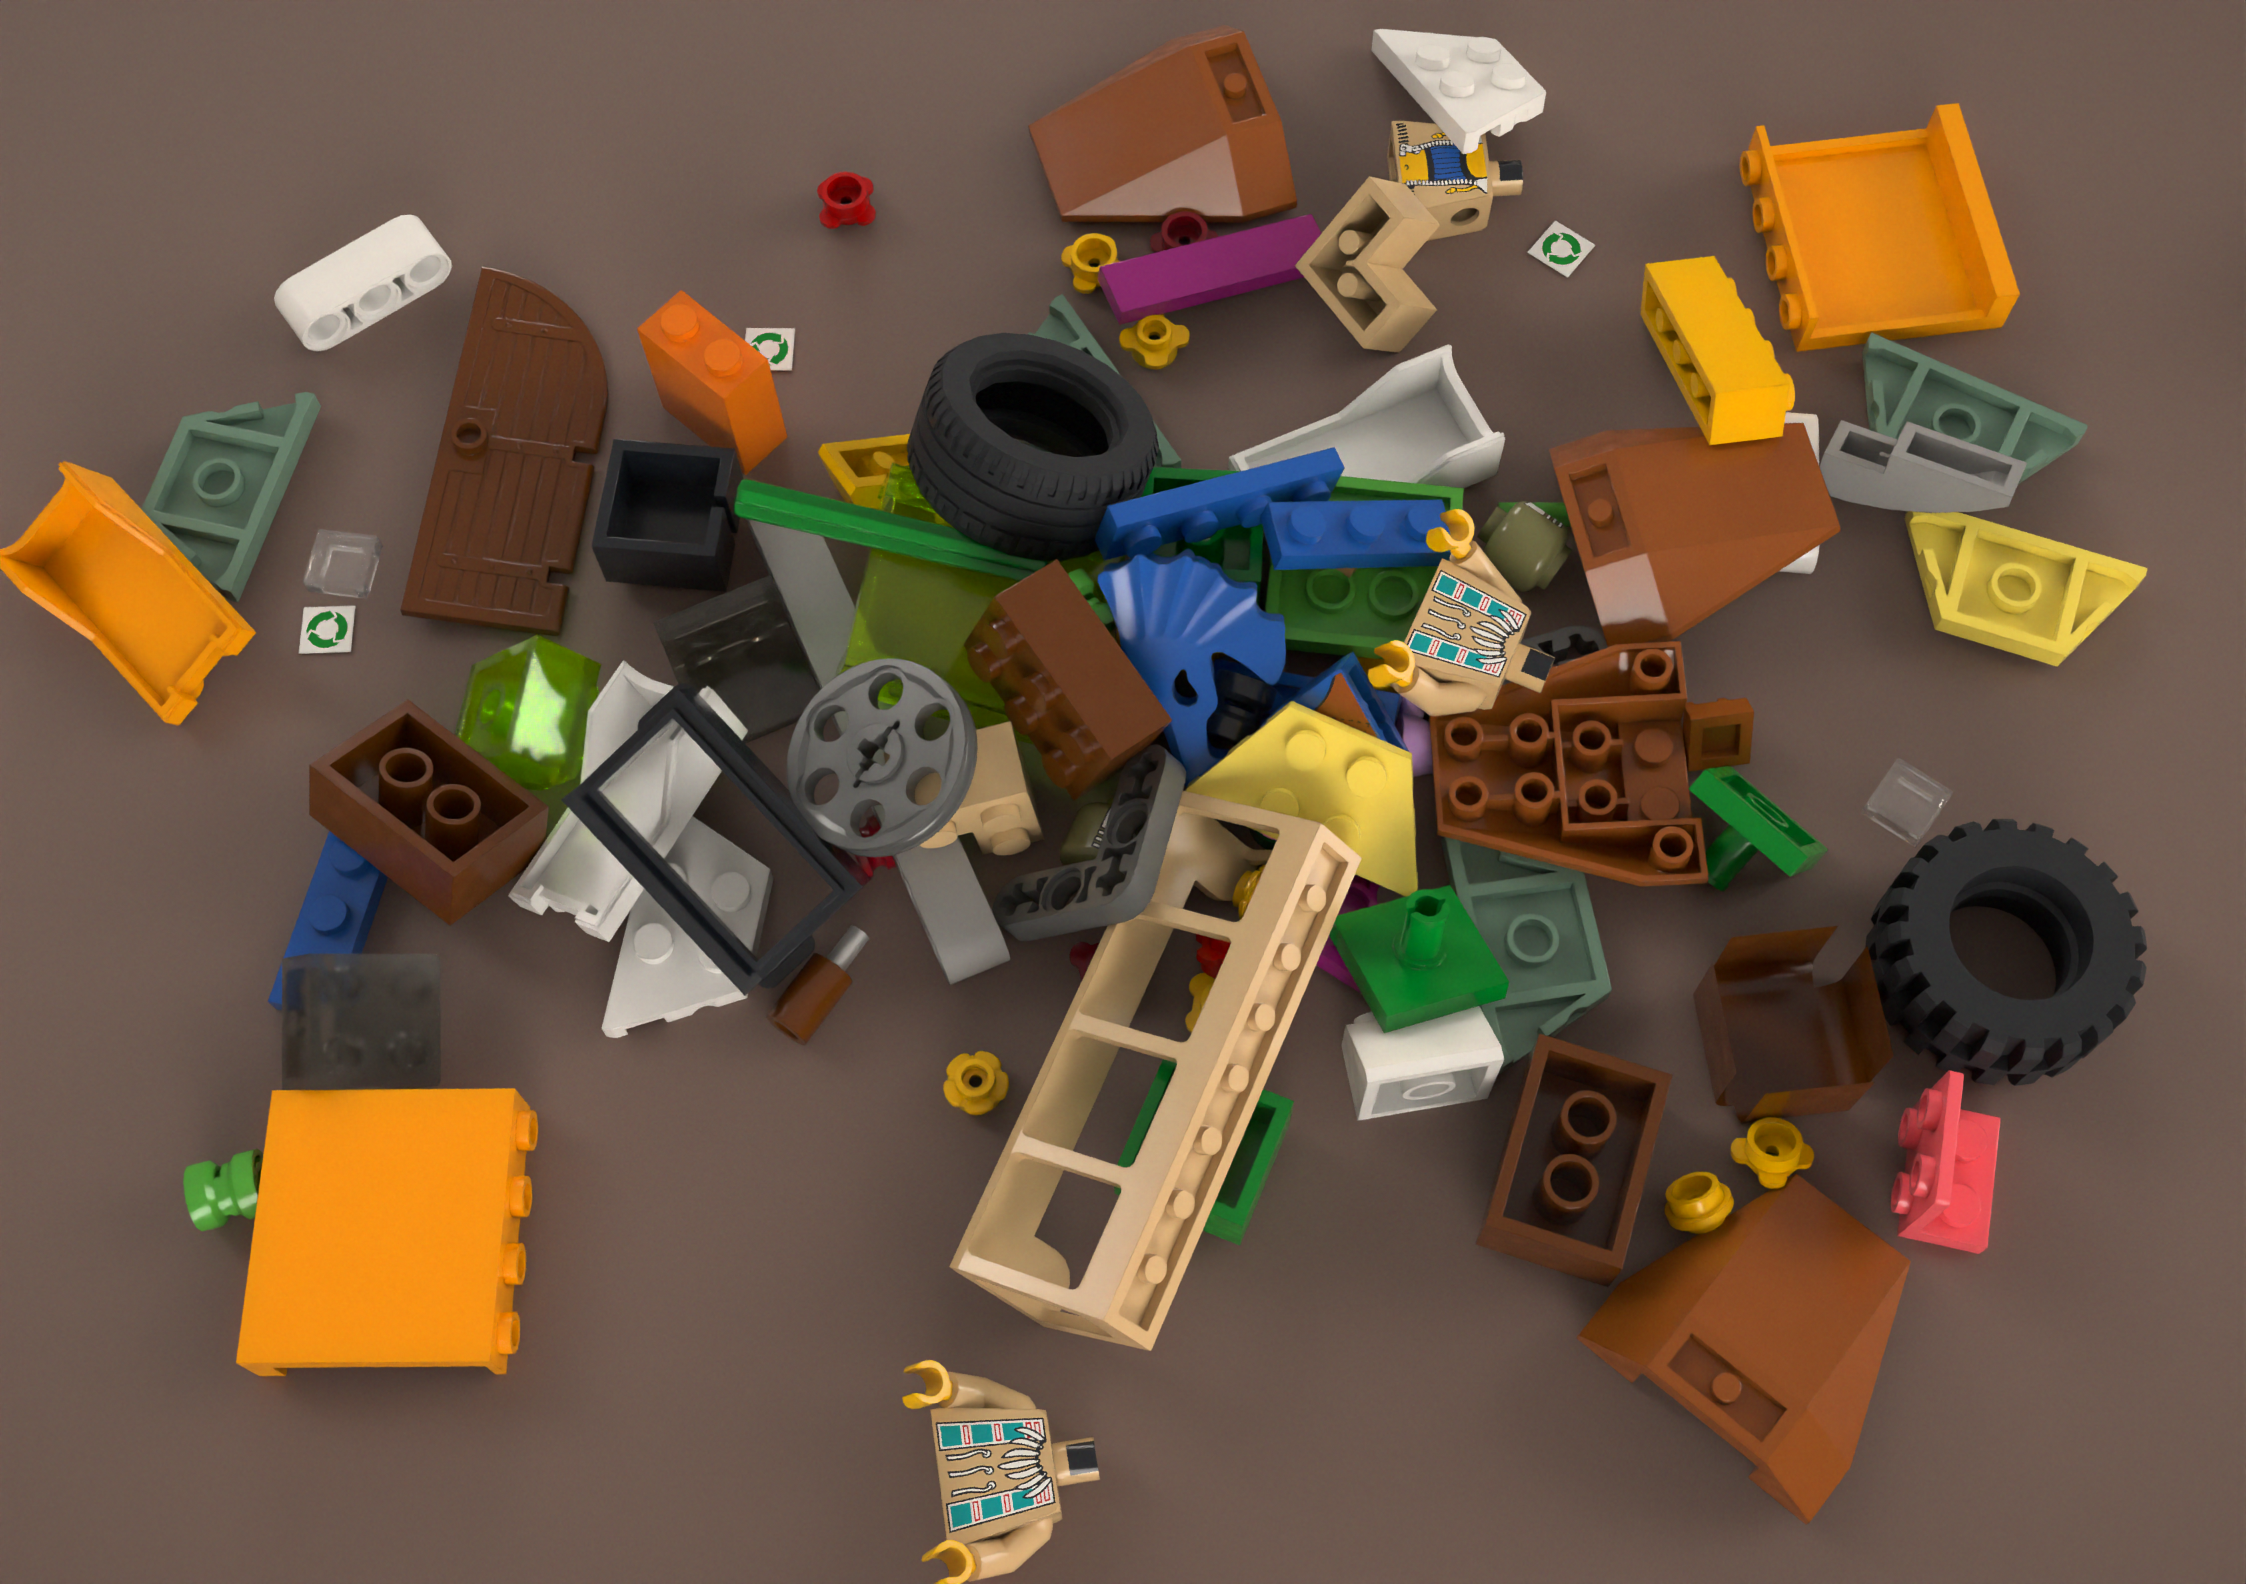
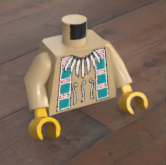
M1460 509L1440 513L1441 521L1448 526L1450 535L1442 527L1430 529L1426 535V543L1435 552L1450 550V561L1442 558L1405 641L1394 640L1374 648V653L1382 657L1387 665L1381 664L1369 669V682L1377 687L1390 685L1396 692L1430 716L1472 712L1477 708L1483 710L1492 709L1505 679L1541 693L1555 657L1521 644L1532 612L1527 606L1522 604L1521 598L1476 541H1472L1475 527L1469 514Z
M925 1360L907 1366L904 1369V1373H915L921 1376L925 1382L926 1391L925 1395L912 1393L903 1396L904 1405L910 1409H919L938 1403L943 1407L930 1409L947 1540L926 1552L922 1556V1561L927 1562L932 1558H937L947 1565L949 1577L941 1579L935 1584H961L966 1580L971 1582L1014 1572L1050 1540L1053 1524L1063 1519L1058 1486L1100 1480L1094 1438L1088 1437L1052 1443L1046 1410L1036 1409L1029 1396L985 1377L947 1372L939 1362L933 1360Z

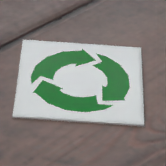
M1555 220L1527 253L1568 278L1595 245Z
M746 328L745 341L768 359L771 371H792L795 328Z
M356 606L304 607L299 654L351 652Z

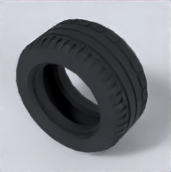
M997 333L978 336L961 343L949 350L934 365L908 439L907 457L909 467L922 496L933 510L957 531L982 545L1009 555L1033 560L1055 561L1057 559L1058 561L1085 557L1099 551L1095 537L1107 506L1142 496L1156 462L1159 443L1152 415L1143 398L1126 379L1107 364L1082 350L1056 340L1029 334ZM1015 439L1026 441L1051 453L1043 452Z

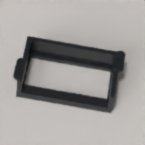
M680 683L673 687L639 720L638 730L587 779L561 799L744 996L758 985L770 989L776 987L814 951L815 940L812 935L872 880L846 851L827 842L815 833L792 802L789 790L698 694L696 689L688 683ZM676 722L833 889L821 903L759 960L602 793L611 782Z

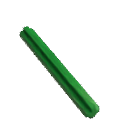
M750 479L741 480L735 495L734 514L741 518L1017 582L1048 564L1045 560L1013 556L987 547L953 527Z

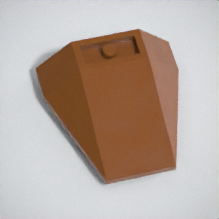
M1223 25L1171 39L1028 125L1031 140L1062 222H1164L1174 213L1188 211L1199 215L1205 222L1243 223L1297 208V196L1281 118L1245 32L1236 28Z
M1784 423L1782 437L1709 445L1700 427L1607 430L1549 449L1608 647L1616 644L1671 641L1841 531L1804 423Z
M1681 641L1616 644L1552 667L1541 693L1510 682L1502 685L1492 709L1483 710L1477 708L1472 712L1441 716L1429 715L1437 835L1640 887L1706 884L1709 878L1702 818L1692 817L1681 721L1688 699Z
M1795 1174L1787 1179L1784 1187L1767 1191L1725 1217L1724 1222L1716 1229L1696 1235L1620 1282L1580 1332L1577 1339L1632 1384L1641 1373L1653 1381L1753 1462L1756 1466L1748 1478L1807 1525L1851 1467L1911 1261L1798 1174Z

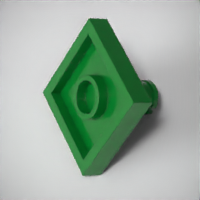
M1731 766L1705 769L1688 788L1729 824L1705 852L1708 883L1720 891H1725L1728 888V884L1759 850L1790 877L1812 869L1829 850Z
M1451 885L1432 890H1417L1407 897L1337 915L1329 936L1383 1033L1506 998L1509 980Z

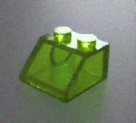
M540 635L533 636L472 664L454 735L525 789L543 791L576 778V774L580 771L583 764L588 710L599 696V690L596 686L601 664Z

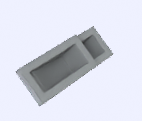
M1841 420L1824 452L1819 467L1831 497L1889 510L1948 513L1974 512L2009 507L2027 462L1908 421L1897 440Z

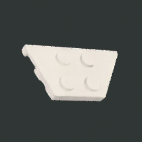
M1376 29L1373 31L1371 51L1462 154L1472 153L1477 150L1479 136L1491 130L1492 134L1500 137L1512 130L1515 124L1526 122L1543 112L1546 91L1496 39L1389 29Z
M692 816L664 859L741 942L757 956L774 879L770 868ZM645 889L630 910L602 1024V1030L607 1037H622L628 1035L627 1029L661 1018H665L666 1022H671L693 1015L696 1010L704 1006L720 1007L748 997V994L743 995Z

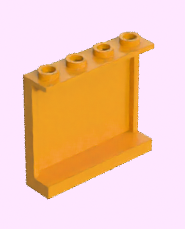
M1959 103L1936 105L1925 129L1770 146L1765 125L1755 127L1748 151H1743L1740 157V176L1744 186H1750L1754 198V227L1757 233L1764 234L1767 245V274L1771 281H1777L1781 295L1779 302L1781 325L1783 329L1791 331L1796 352L1866 344L1871 332L1893 341L2002 328L2020 292Z
M515 1088L272 1090L236 1364L258 1376H286L287 1368L486 1366L495 1374H506L508 1354H515L517 1352L520 1341V1318L517 1312H512L514 1285H521L526 1273L525 1246L523 1243H518L520 1217H528L532 1206L531 1179L529 1176H524L526 1151H533L538 1139L536 1111L530 1110V1106Z

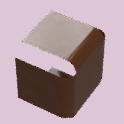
M1838 926L1731 937L1715 965L1711 964L1693 994L1715 1103L1720 1106H1734L1737 1117L1741 1122L1758 1121L1767 1117L1787 1118L1849 1111L1875 1083L1871 1082L1872 1079L1894 1056L1868 946H1866L1842 979L1826 986L1814 988L1812 974L1814 959Z

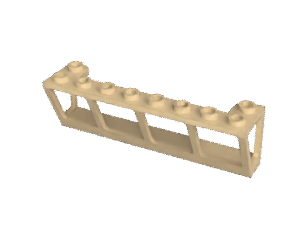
M1182 791L1153 897L1144 911L1134 919L1107 926L949 1266L951 1269L1043 1327L1148 1351L1152 1350L1362 858L1320 822ZM1215 819L1277 833L1279 837L1273 850L1251 849ZM1266 864L1241 920L1231 922L1183 909L1193 885L1216 901L1233 900V893L1240 877L1246 871L1254 872L1258 865ZM1174 928L1231 943L1193 1031L1185 1042H1177L1129 1028ZM1120 1047L1177 1063L1174 1074L1135 1162L1127 1168L1073 1151ZM1064 1170L1121 1188L1119 1198L1081 1284L1073 1290L1069 1289L1070 1271L1065 1258L1057 1250L1034 1236ZM1063 1309L1077 1315L1060 1312V1310Z

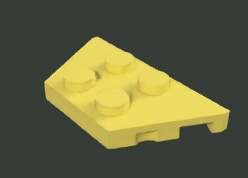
M1906 511L1904 518L1935 630L2057 667L2139 586L2145 578L2148 569L1959 512L1925 513Z
M1290 701L1270 717L1259 730L1252 735H1248L1229 750L1223 759L1203 775L1193 779L1185 790L1320 822L1362 858L1355 875L1405 897L1417 891L1418 872L1416 867L1412 753L1301 704ZM1251 828L1276 840L1279 837L1277 833Z

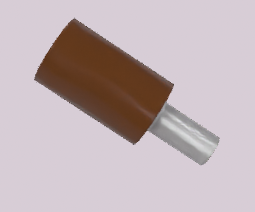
M851 925L827 958L818 953H813L766 1015L768 1021L791 1040L801 1045H806L853 981L845 970L867 943L869 937L862 930Z

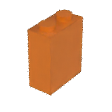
M680 290L637 328L663 408L710 447L734 448L744 475H747L788 437L768 359L684 291Z

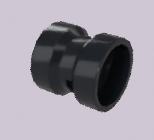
M1218 669L1214 679L1218 704L1216 710L1207 720V736L1236 746L1245 737L1254 734L1260 729L1259 724L1263 713L1272 709L1278 690L1254 678ZM1224 701L1227 702V703H1230V704H1232V705H1235V706L1244 708V709H1246V710L1253 711V713H1250V712L1245 711V710H1243V709H1240V708H1237V707H1234V706L1225 704Z

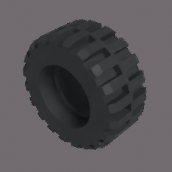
M1992 819L1984 831L1981 824L1974 821L1955 826L1948 836L1938 834L1924 844L1916 856L1909 859L1878 902L1871 917L1874 927L1866 936L1865 948L1868 946L1870 959L1876 960L1872 967L1878 992H1884L1887 999L1882 1005L1884 1017L1890 1026H1894L1899 1022L1909 1033L1903 1042L1919 1055L1926 1048L1939 1057L1936 1062L1937 1068L1946 1072L1949 1070L1959 1072L1962 1068L1972 1070L1971 1078L1974 1082L1995 1085L2006 1074L2008 1081L2014 1086L2035 1083L2043 1074L2053 1078L2069 1070L2081 1058L2084 1059L2128 1017L2135 1006L2134 994L2143 987L2147 970L2143 961L2136 960L2147 950L2145 930L2142 926H2132L2131 919L2139 911L2131 894L2128 891L2119 894L2113 885V882L2119 876L2105 861L2097 866L2084 854L2089 848L2071 837L2065 844L2052 838L2053 828L2037 823H2032L2026 831L2017 829V821L2013 819ZM1965 907H1990L2010 913L2027 923L2041 937L2051 954L2056 975L2054 995L2051 998L2040 1000L2015 999L1999 994L1980 983L1964 967L1955 952L1950 936V913Z

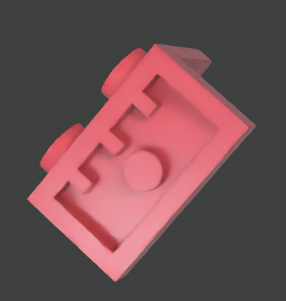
M1949 1070L1931 1089L1925 1088L1920 1100L1912 1108L1907 1107L1902 1115L1898 1132V1145L1901 1148L1907 1149L1905 1172H1899L1893 1184L1891 1211L1900 1214L1897 1236L1980 1254L1988 1248L2001 1118L1962 1110L1961 1100L1964 1074Z

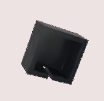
M613 439L591 545L606 582L727 592L735 548L732 533H737L740 517L734 514V500L737 487L741 480L744 479L734 448Z

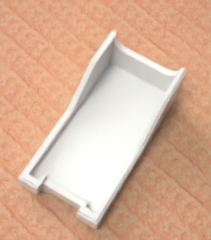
M1448 344L1396 365L1339 413L1230 456L1228 468L1230 471H1244L1335 447L1345 467L1341 476L1466 488L1497 475L1505 437L1504 433L1499 431L1493 433L1458 376L1453 363L1452 346Z
M622 661L588 710L580 784L638 730L639 720L674 686L652 680L636 671L626 661ZM708 686L705 689L703 688L699 695L743 740L748 732L745 726L713 689ZM676 722L611 782L602 793L653 848L665 858L722 770ZM567 808L508 896L520 907L539 915H543L548 906L556 912L566 911L576 915L575 923L583 931L610 942L644 888L580 819Z

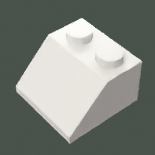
M1479 1006L1387 1033H1383L1372 1012L1365 1013L1355 1018L1354 1024L1346 1025L1341 1045L1357 1121L1488 1099L1504 1061L1502 1047Z

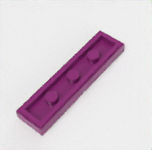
M1312 214L1100 266L1098 281L1119 325L1141 320L1150 315H1160L1304 278L1295 265L1322 233Z

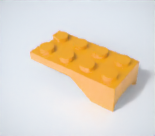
M67 461L60 462L58 469L65 477L62 487L25 533L12 545L0 549V569L23 594L92 641L165 723L179 726L197 705L196 699L201 694L204 686L203 679L223 656H237L256 634V631L112 477Z

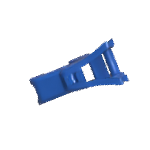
M1185 549L1172 557H1162L1154 552L1148 555L1138 554L1134 558L1121 562H1110L1105 565L1104 571L1098 574V583L1116 623L1122 651L1172 719L1163 731L1173 757L1186 770L1184 785L1187 788L1193 779L1203 775L1223 759L1230 750L1229 748H1216L1211 744L1209 736H1207V720L1216 710L1218 704L1214 682L1216 675L1211 655L1215 652H1223L1251 669L1270 685L1277 683L1282 674L1286 658L1284 616L1280 613H1267L1261 610L1256 602L1257 584L1255 582H1237L1229 578L1218 563H1211L1202 556H1195L1191 549ZM1184 669L1186 671L1188 682L1195 689L1197 695L1189 698L1182 696L1176 690L1174 679L1180 670Z

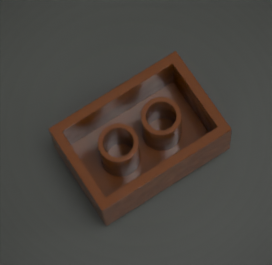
M1057 559L994 596L963 644L967 650L968 662L974 673L982 681L990 682L1005 703V713L1012 726L1020 734L1027 735L1042 755V764L1048 777L1058 787L1065 788L1074 801L1123 770L1128 760L1150 745L1172 721Z
M408 699L309 765V815L450 926L524 871L545 842L549 806Z
M1539 1033L1528 1057L1476 1245L1609 1287L1623 1269L1673 1075Z

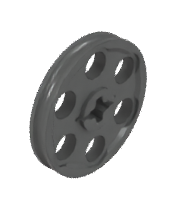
M888 658L856 665L833 678L814 696L794 729L787 757V782L792 802L819 837L841 850L865 857H886L911 850L939 832L950 821L966 797L974 776L978 751L977 734L972 714L961 695L949 683L920 664L902 659ZM900 679L903 683L901 699L890 709L880 710L878 706L880 690L889 681ZM938 710H948L950 724L945 734L939 739L926 741L923 730L928 717ZM846 711L848 726L845 733L833 742H826L823 732L827 720L837 712ZM879 748L890 755L888 762L884 766L877 764L873 760ZM930 773H939L941 789L938 796L926 805H917L915 789L918 782ZM836 774L839 780L836 795L828 803L817 805L814 800V791L819 780L826 775ZM882 805L885 810L883 826L873 836L862 837L859 831L862 815L872 806Z

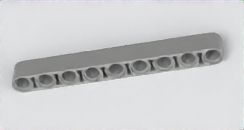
M746 519L819 690L842 672L856 665L877 660L878 657L824 537ZM889 682L882 687L878 695L880 710L890 709L898 703ZM840 711L831 716L840 737L845 733L848 726L846 711ZM879 748V750L875 753L873 760H875L877 764L884 766L885 760L883 753H885V751ZM882 805L872 806L871 809L880 827H882L885 820V810ZM959 837L953 843L943 847L923 848L919 845L911 850L893 855L898 871L949 985L1010 961V955L1002 933Z

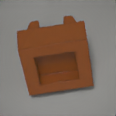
M1723 697L1717 698L1716 702L1700 704L1686 702L1683 714V739L1688 772L1750 764L1754 710L1747 698L1728 700Z

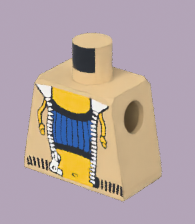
M1392 121L1387 152L1389 180L1406 184L1440 224L1427 241L1481 231L1488 225L1493 196L1521 195L1523 187L1521 160L1489 161L1486 133L1479 136L1477 150L1472 153L1462 154L1437 124Z

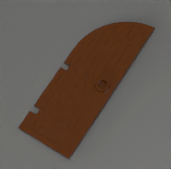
M485 266L481 268L400 611L403 616L559 636L569 587L548 582L551 572L573 573L595 468L591 464L574 462L576 452L598 453L608 402L607 375L602 355L594 337L573 309L543 286L507 271Z

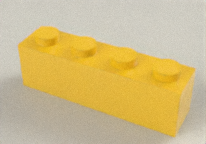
M1715 256L1645 264L1640 315L1709 445L1782 437L1786 411L1792 410L1795 401L1793 380L1788 373L1784 374L1775 359L1771 342L1764 340L1758 331L1752 310L1750 308L1745 309L1737 295L1733 278H1727Z

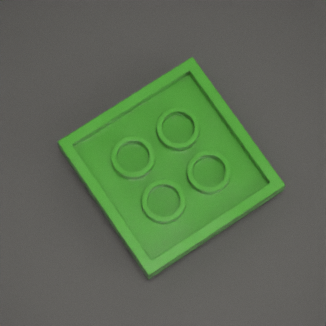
M1340 476L1328 501L1442 499L1445 511L1453 509L1462 510L1464 488ZM1270 556L1265 612L1280 613L1284 616L1286 650L1344 656L1354 652L1356 657L1383 659L1374 653V648L1394 640L1405 641L1438 566L1358 568L1348 578L1337 569L1274 570Z

